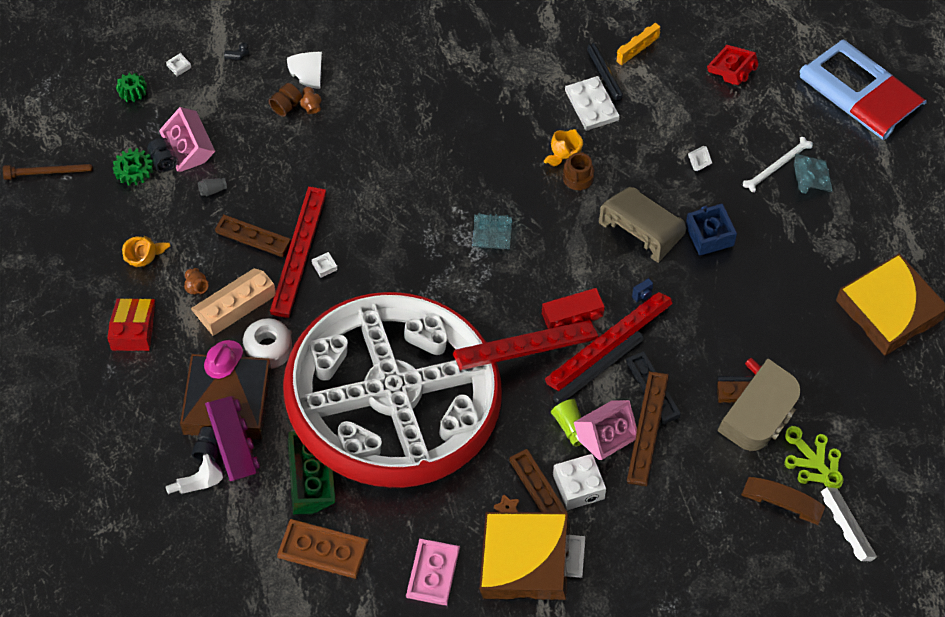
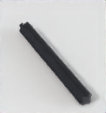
M635 332L553 395L554 402L560 404L569 399L641 343L644 339L642 333Z

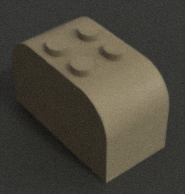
M767 359L724 417L718 432L745 450L756 451L764 448L771 438L775 440L785 424L788 423L796 411L794 405L800 396L798 381L793 375L770 359Z

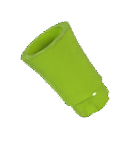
M566 400L555 406L551 414L558 421L572 445L575 447L580 446L582 443L578 440L574 422L582 417L576 400Z

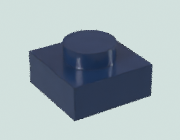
M648 278L633 287L632 298L636 302L649 298L652 294L653 282Z

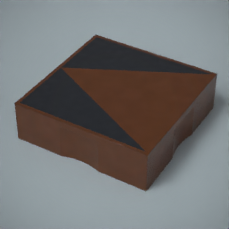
M191 354L180 421L183 435L198 436L202 427L213 428L205 403L235 396V399H239L242 410L239 411L241 418H245L248 425V430H246L248 438L262 439L265 422V401L268 396L271 377L270 359L241 357L230 375L217 379L209 376L204 369L207 355Z

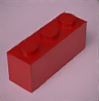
M597 288L542 304V316L548 329L588 320L594 321L604 315V304Z

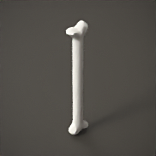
M800 137V144L752 180H744L743 187L749 188L751 192H755L757 184L804 149H811L813 143L807 141L805 137Z

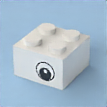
M592 454L554 465L553 477L566 510L605 499L606 487Z

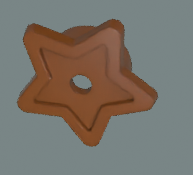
M503 495L501 502L494 505V509L499 512H518L516 506L519 500H510L506 495Z

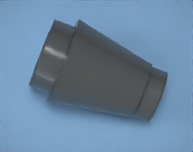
M225 178L202 179V181L198 182V188L201 196L205 195L207 197L227 189Z

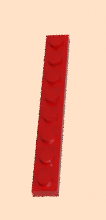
M308 186L270 309L271 315L290 317L327 195L326 189Z
M660 292L653 295L545 378L547 385L560 391L673 304L671 298Z
M591 320L455 349L453 356L460 370L593 341L598 337V334Z

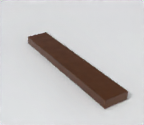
M649 371L627 484L648 485L669 374Z

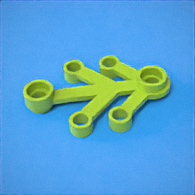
M796 426L789 427L785 434L786 440L791 444H795L808 459L789 455L785 459V466L788 469H793L796 466L818 469L821 474L801 470L798 474V481L803 484L809 481L821 482L826 487L839 489L843 484V476L838 471L841 452L838 449H831L829 451L828 459L831 461L829 470L824 464L825 446L828 438L823 434L817 435L815 439L817 452L815 454L801 439V429ZM790 435L796 436V439L791 438ZM818 439L824 440V443H820ZM831 454H836L838 457H832ZM788 460L794 461V464L788 463ZM801 475H806L808 478L804 479ZM829 479H834L836 483L831 482Z

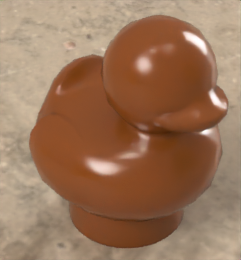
M305 87L302 91L303 98L300 100L301 107L306 109L307 114L319 112L321 110L320 95L314 94L312 87Z
M198 268L188 269L185 272L184 289L186 292L193 295L206 292L208 281L205 275L199 272Z

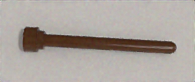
M91 164L15 168L11 165H3L4 180H12L18 175L92 171L93 166Z

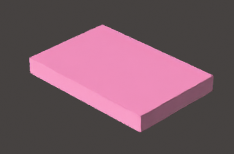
M419 539L406 598L447 606L460 546Z

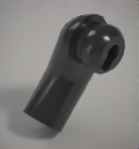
M240 43L239 49L236 51L225 50L224 58L232 60L242 59L249 53V45L247 43Z

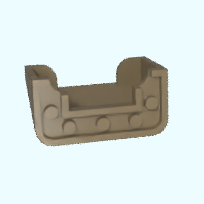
M628 187L605 201L600 207L599 223L607 227L611 223V226L615 227L618 224L645 243L644 248L646 250L648 248L651 249L653 253L651 258L657 263L662 260L686 232L683 219L674 216L641 194L636 188Z

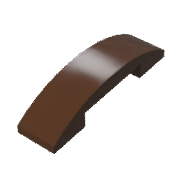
M748 477L742 492L744 497L760 503L761 500H765L800 514L799 518L819 525L825 506L814 498L789 486L766 479Z

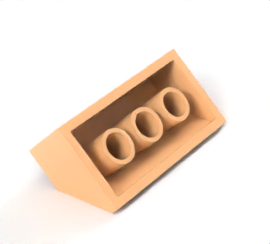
M254 268L198 303L191 310L214 336L272 299L276 293L275 286L264 271Z

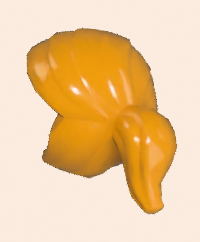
M576 129L569 131L559 130L554 133L551 140V148L554 155L547 156L544 163L558 166L563 159L569 158L574 153L581 152L583 139Z
M147 236L132 237L123 245V259L134 267L148 265L153 261L155 255L165 252L170 247V243L154 244L151 238Z

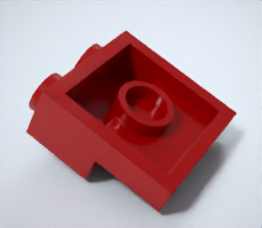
M726 45L707 66L708 72L723 76L725 82L739 85L742 81H747L752 70L755 71L758 68L756 52Z

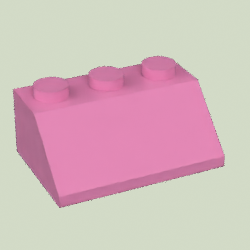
M179 107L159 130L161 136L169 140L178 158L176 169L179 172L204 164L215 152L197 111Z
M629 400L610 401L574 422L579 442L598 460L613 454L633 442L636 438L637 427Z

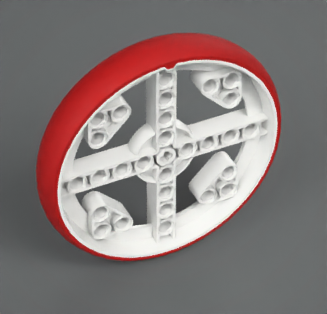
M398 292L373 293L358 296L331 307L317 317L303 331L290 353L285 368L283 390L286 410L296 434L306 448L333 471L360 483L380 487H411L430 483L455 472L468 463L487 442L499 416L502 390L497 363L494 362L460 370L455 360L415 369L404 361L395 360L382 322H406L405 340L434 355L443 354L447 342L455 349L487 343L479 331L469 321L449 307L413 294ZM360 326L374 365L368 372L365 380L313 393L312 381L314 371L320 380H329L347 354L348 342L343 334ZM472 382L473 402L466 395H458L453 400L440 425L439 435L446 442L433 450L427 451L413 412V408L419 402L422 394ZM371 406L379 413L392 416L405 457L380 456L381 438L349 421L339 425L338 436H336L321 417Z

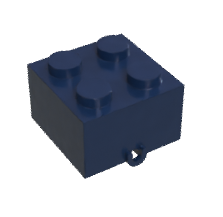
M723 204L709 208L708 206H703L701 210L687 214L685 226L699 256L734 246L737 233Z

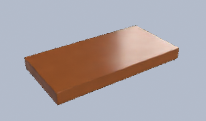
M290 519L277 557L356 579L368 545V539Z

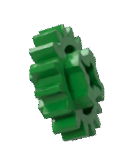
M131 148L128 150V153L122 151V156L117 155V161H113L114 174L116 179H120L122 184L127 181L129 186L132 182L135 185H138V181L144 183V178H150L149 173H153V162L150 155H146L144 150L139 152L138 148L135 149V152H132Z

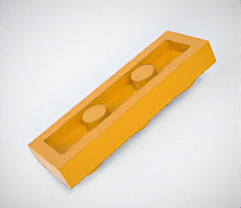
M654 23L652 26L646 27L638 36H634L626 45H622L617 51V62L622 66L657 40L660 34V26Z

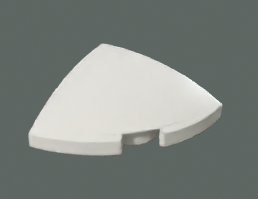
M322 52L301 53L287 58L288 69L293 77L295 74L300 79L301 84L320 89Z

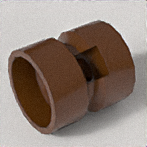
M286 83L279 89V92H276L269 98L268 102L275 113L284 117L292 110V107L300 103L302 95L294 85Z

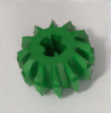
M129 72L127 76L122 74V79H118L116 90L119 93V97L125 99L126 102L129 100L135 102V99L141 100L142 96L146 95L147 83L142 75L139 76L137 72L133 75Z

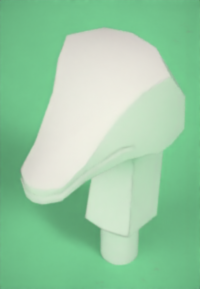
M208 454L203 455V463L199 467V472L190 477L177 479V483L166 486L168 494L178 490L183 494L209 488L218 484L223 479V474L219 465L212 461Z

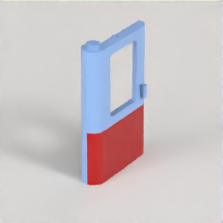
M844 39L808 65L805 64L800 70V78L882 140H885L892 133L897 123L920 105H925L927 102L926 99ZM838 52H842L877 79L860 92H855L821 65Z

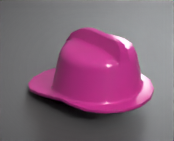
M226 340L213 346L208 351L204 363L206 373L212 378L217 379L230 375L242 357L243 349L241 345L235 341Z

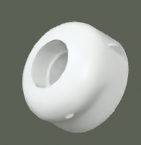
M270 318L257 320L244 333L243 355L252 358H269L271 369L277 368L289 359L292 351V332L278 320ZM272 338L275 340V342L270 345L259 344L263 339Z

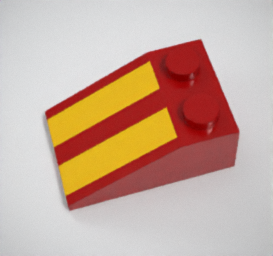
M155 299L116 300L109 322L107 338L111 350L150 351Z

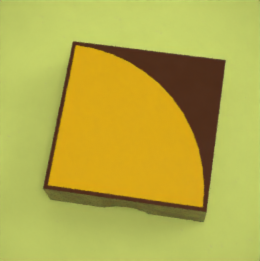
M900 253L840 288L836 299L847 314L864 329L870 340L885 356L905 344L913 336L928 330L945 318L944 301Z
M486 512L480 591L483 599L528 597L534 599L566 600L568 573L566 558L569 551L570 537L568 513Z

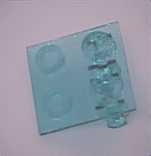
M795 154L796 160L793 165L799 185L798 189L802 193L808 192L810 187L832 192L826 161Z
M480 213L475 215L472 247L510 249L512 217H508V215L497 216V214L495 216H492V214L488 216Z

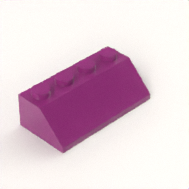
M230 396L205 403L229 480L235 481L259 473L258 468H261L258 457L253 455L252 449H254V444L251 437L248 438L246 430H248V425L245 418H241L239 411L242 410L239 399H235V396Z

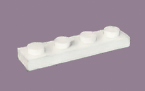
M827 487L821 491L825 504L834 514V520L841 526L844 531V537L854 548L855 556L860 561H872L877 558L838 489Z

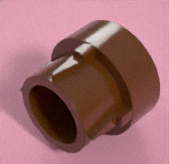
M584 152L572 154L569 159H566L563 169V181L569 188L585 190L592 185L595 170L591 158Z

